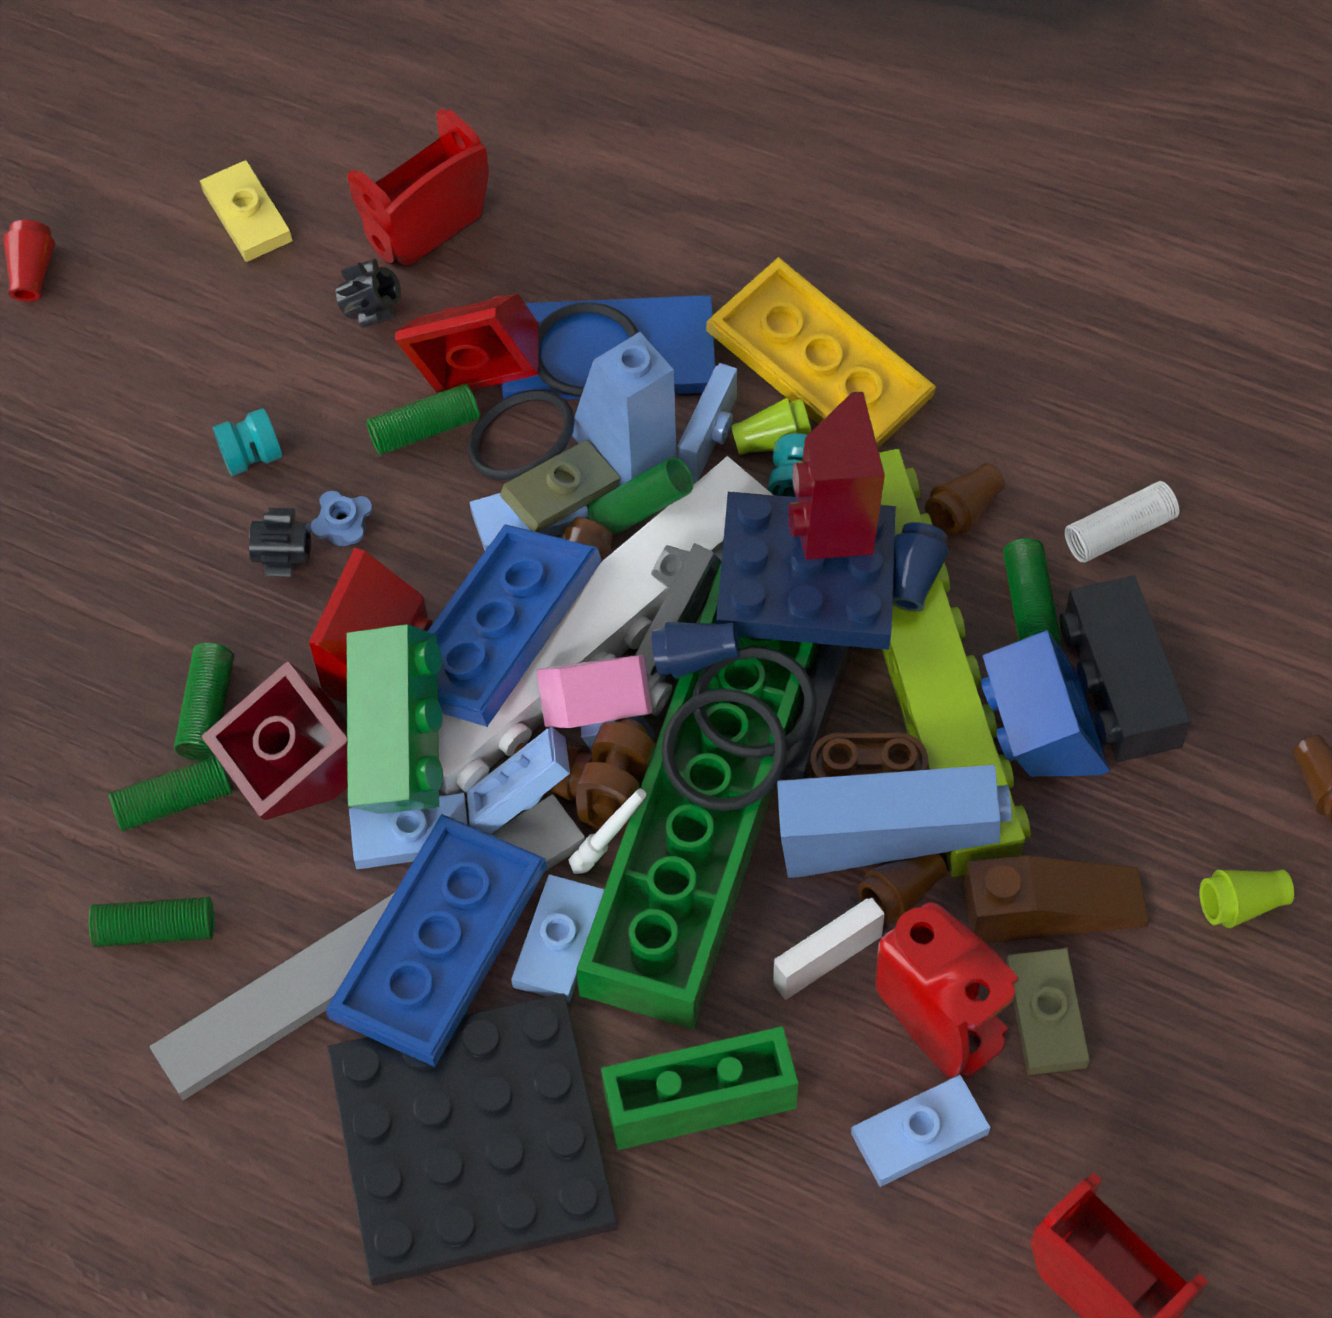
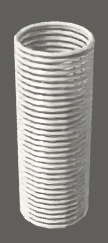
M1158 481L1066 526L1065 538L1075 558L1085 563L1177 518L1179 515V504L1172 489L1165 482Z

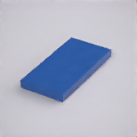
M711 295L525 303L539 324L552 312L575 303L593 302L605 304L621 311L630 318L638 332L644 335L674 369L675 395L703 394L715 369L714 337L706 331L707 320L712 317ZM579 313L558 321L548 330L542 341L541 358L549 373L558 380L570 385L585 386L593 360L629 339L623 327L609 317L595 313ZM538 375L502 383L503 399L530 390H546L557 393L564 399H581V397L565 395L553 390Z
M504 524L427 631L437 635V644L442 656V665L438 673V702L441 706L442 714L485 727L489 726L602 562L597 547Z
M441 814L326 1009L328 1019L435 1067L546 871V858Z

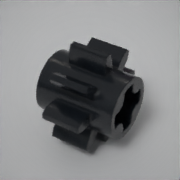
M374 258L341 270L345 282H342L336 288V299L340 310L345 316L350 319H359L361 328L375 323L379 324L396 316L392 305L396 304L401 298V286L393 271L386 267L378 268V262Z
M268 508V513H264V521H252L249 531V556L251 562L265 564V576L292 577V572L296 571V564H308L311 553L310 524L308 522L295 521L294 508Z

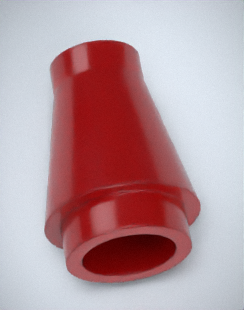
M33 220L15 221L10 224L9 232L3 236L9 277V296L18 301L33 302L41 297V287L56 242L51 237V229L47 225Z

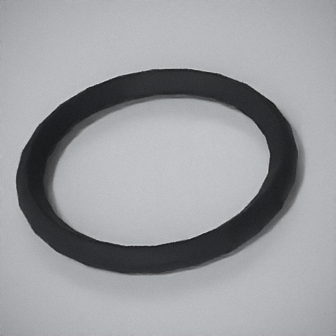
M586 302L564 306L549 314L539 324L538 376L553 390L565 395L581 397L585 387L570 385L558 380L549 373L541 358L543 338L548 330L558 321L579 313H595L615 320L623 327L629 338L639 333L629 317L605 304Z
M546 390L520 392L503 399L492 406L480 418L470 435L468 453L472 465L486 477L495 480H512L561 454L568 445L574 430L575 419L571 406L557 393ZM529 401H545L559 408L563 416V429L557 442L543 456L532 463L515 469H497L489 466L482 460L479 451L480 439L487 426L501 413L511 407Z
M748 646L740 648V657L729 658L706 667L698 678L693 697L706 692L709 683L716 673L738 660L759 658L782 665L797 678L805 698L801 720L794 730L786 736L787 750L799 742L811 727L816 714V692L806 670L792 657L771 648ZM705 705L694 711L696 721L703 734L714 745L724 751L749 758H762L774 755V743L761 746L743 745L721 735L710 722Z
M724 688L709 690L696 695L680 706L670 719L664 732L661 751L663 766L667 776L681 795L692 803L704 808L727 811L751 805L770 792L780 779L785 767L787 742L785 731L779 718L766 703L756 696L741 690ZM732 701L751 707L767 722L774 737V761L769 773L757 787L738 797L716 798L698 792L688 785L680 775L675 763V737L681 724L696 709L711 702Z

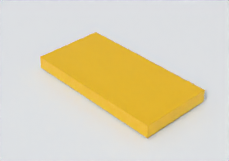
M779 257L707 320L706 331L782 395L788 397L789 401L802 399L807 416L818 425L852 392H863L878 448L934 396L936 386Z

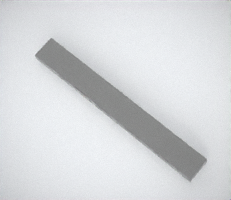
M553 794L491 834L546 858V871L572 855L576 850H579L580 845L585 841V836ZM394 894L149 1046L181 1099L184 1101L326 1011Z

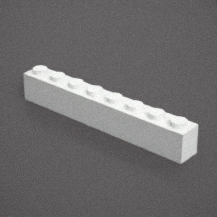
M727 456L693 485V490L689 495L666 507L604 559L488 727L442 714V726L438 734L439 760L443 768V783L439 793L442 796L459 794L463 791L467 793L469 789L488 775L489 769L505 755L512 756L520 743L527 744L532 732L544 722L536 669L604 660L610 653L619 658L628 649L640 647L670 590L651 575L666 545L690 552L693 544L696 543L713 551L722 561L728 491L764 495L773 494Z

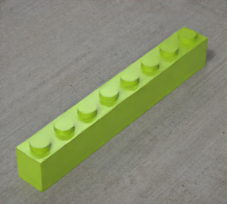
M899 449L880 452L885 473L881 505L896 506L895 536L901 534L903 525L906 523L919 522L932 525L929 514H920L916 500L920 498V490L915 470L913 468L905 469ZM943 563L926 598L922 611H907L892 604L889 650L882 649L907 733L917 738L927 751V770L995 765L997 786L1008 785L1010 789L1014 786L1011 764L1004 754L998 755L993 741V738L997 737L995 715L989 704H981L977 691L978 688H981L979 666L974 655L966 656L961 642V640L965 639L964 621L958 607L950 608L946 593L950 591V582L946 565ZM1010 790L1011 821L1000 822V843L944 852L952 878L965 875L968 861L1021 856L1024 841L1030 839L1031 836L1030 825L1024 807L1022 805L1014 806Z

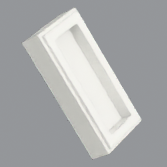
M867 898L781 954L774 961L773 985L782 997L787 1000L882 937L884 912L873 898Z

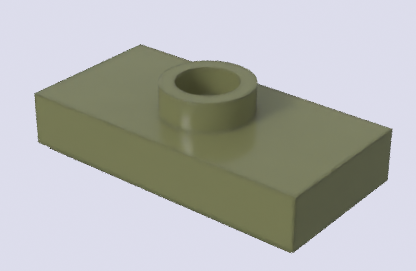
M585 440L503 484L500 497L530 531L540 532L617 488L621 477L588 440Z
M1067 948L1008 955L1006 964L1019 977L1018 982L1013 985L1015 988L1013 1003L1027 1075L1088 1068L1090 1059Z

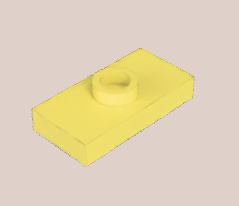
M246 160L200 180L205 196L246 262L292 242L289 228Z

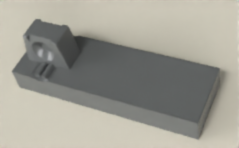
M696 543L693 544L690 552L666 545L651 573L656 580L670 589L635 656L644 655L646 673L652 676L658 672L652 650V630L664 628L665 622L696 623L707 603L721 564V559L713 551Z

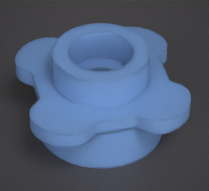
M337 491L325 492L319 499L321 506L319 516L311 522V530L314 536L319 539L326 538L330 543L338 546H347L361 541L366 529L365 517L372 513L370 500L364 496H358L354 499L341 496ZM340 514H344L347 516L346 518L341 520L337 519V516Z

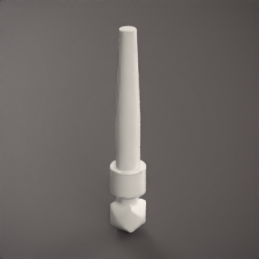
M638 789L604 823L596 834H590L580 845L579 850L572 854L568 860L573 874L588 873L595 865V862L605 854L608 849V843L620 831L646 797L644 790Z

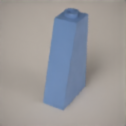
M641 332L593 360L574 417L573 438L578 444L588 440L621 477L617 487L668 458H677L674 369Z
M995 765L777 781L780 833L788 878L804 877L1000 843V822L1011 821L1009 786H997Z

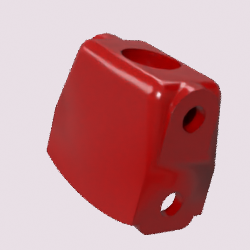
M442 108L436 112L439 139L375 183L362 171L357 172L353 169L347 173L351 198L362 218L366 237L376 253L388 263H392L395 260L404 266L416 263L482 215L489 178L487 149L481 143L477 133L452 110L446 111Z
M929 902L920 908H913L903 913L898 919L896 927L883 936L879 942L875 987L881 999L918 1047L948 1079H952L956 1075H961L962 1078L973 1076L1003 1051L1005 1043L1003 1035L1008 1032V1027L996 1014L1013 1001L1015 994L1013 985L1018 982L1019 977L987 943L938 903ZM980 984H983L989 991V996L984 1001L978 997ZM968 1034L976 1036L980 1041V1047L974 1052H969Z
M1094 1172L1069 1192L1035 1228L1030 1243L1039 1276L1081 1318H1182L1187 1308L1201 1295L1208 1282L1199 1273L1187 1283L1096 1195L1102 1180Z

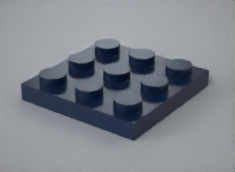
M728 491L716 624L734 622L740 637L889 650L892 631L896 506H880L872 555L805 560L800 537H792L789 529L788 507L789 503L798 501L797 497Z

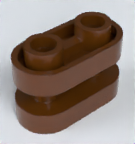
M622 718L615 720V722L601 724L592 745V762L584 766L576 785L578 818L583 824L596 832L641 788L655 750L654 741L647 735V729L634 720ZM629 819L614 837L623 838Z
M832 733L824 736L814 745L810 758L809 779L927 770L928 754L924 745L917 738L905 733Z

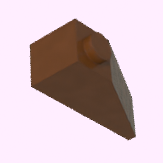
M1028 855L968 861L962 892L968 927L985 943L1148 926L1149 919L1138 867Z

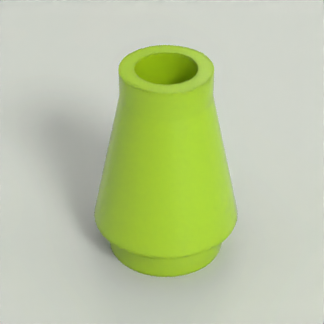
M788 397L741 422L731 425L739 456L748 453L774 451L775 442L780 437L796 433L808 435L811 432L803 400L798 399L789 402Z
M1216 870L1212 877L1203 879L1200 884V903L1206 919L1212 925L1222 924L1226 928H1233L1279 906L1291 904L1294 900V886L1290 875L1285 870L1272 872Z

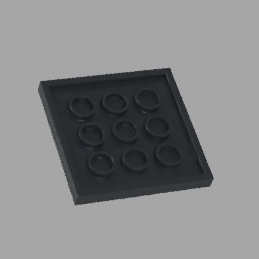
M564 993L464 1015L435 1067L370 1037L327 1046L367 1269L372 1286L617 1230L612 1200Z

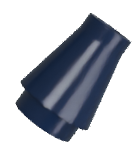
M910 522L904 524L901 534L894 537L892 602L894 606L907 611H922L924 609L926 598L950 551L946 545L947 534L943 530L925 523Z
M665 622L664 628L652 630L653 656L660 676L672 674L675 679H678L726 659L740 657L739 635L734 622L725 624Z

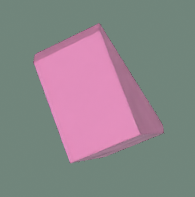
M644 655L536 669L545 727L573 728L653 712Z

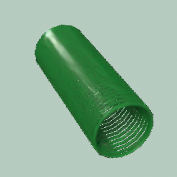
M465 383L462 386L459 385V387L456 386L455 388L440 392V394L428 396L421 399V401L418 400V402L406 404L399 407V409L387 411L380 414V416L368 418L366 424L378 455L382 456L391 451L400 450V447L403 448L413 443L416 444V442L419 443V440L422 442V439L425 440L435 435L438 436V434L441 435V432L444 433V431L456 429L460 425L463 427V424L475 422L480 419V413L472 390Z
M668 458L591 502L588 509L589 520L596 521V523H600L604 527L606 526V529L609 528V531L615 536L689 495L693 490L694 484L692 474L680 459Z
M1034 538L1014 540L1003 549V556L1018 641L1048 630L1056 643L1060 645L1061 637L1044 545L1041 541Z
M206 642L200 643L193 648L173 747L178 755L186 759L204 761L215 757L201 736L223 718L235 657L233 651L224 645Z
M215 756V759L213 757L211 759L208 758V762L207 760H204V762L201 760V764L198 762L197 764L194 763V766L192 764L190 766L187 765V769L183 767V769L180 768V771L179 769L173 770V774L171 771L169 773L166 772V776L163 774L162 776L159 775V778L157 776L155 778L152 777V781L149 778L145 780V783L142 781L141 783L138 782V785L136 783L134 785L131 784V788L127 786V788L124 787V790L121 788L120 790L117 789V792L114 790L113 793L110 791L108 794L119 828L124 832L127 829L137 828L141 824L155 822V820L162 819V817L176 815V812H183V810H190V808L197 807V805L207 804L211 800L214 801L218 800V798L228 797V794L232 795L233 793L225 769Z
M209 896L187 899L176 898L172 900L161 899V901L105 903V905L103 903L101 905L92 904L89 910V935L94 948L156 944L160 942L212 940L214 936V909L212 899Z

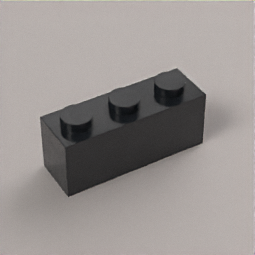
M1133 575L1071 589L1066 611L1061 613L1059 617L1060 629L1066 645L1075 646L1080 660L1077 663V675L1083 693L1085 695L1092 694L1097 707L1094 715L1095 726L1102 744L1110 743L1117 763L1182 748L1191 721L1136 576Z

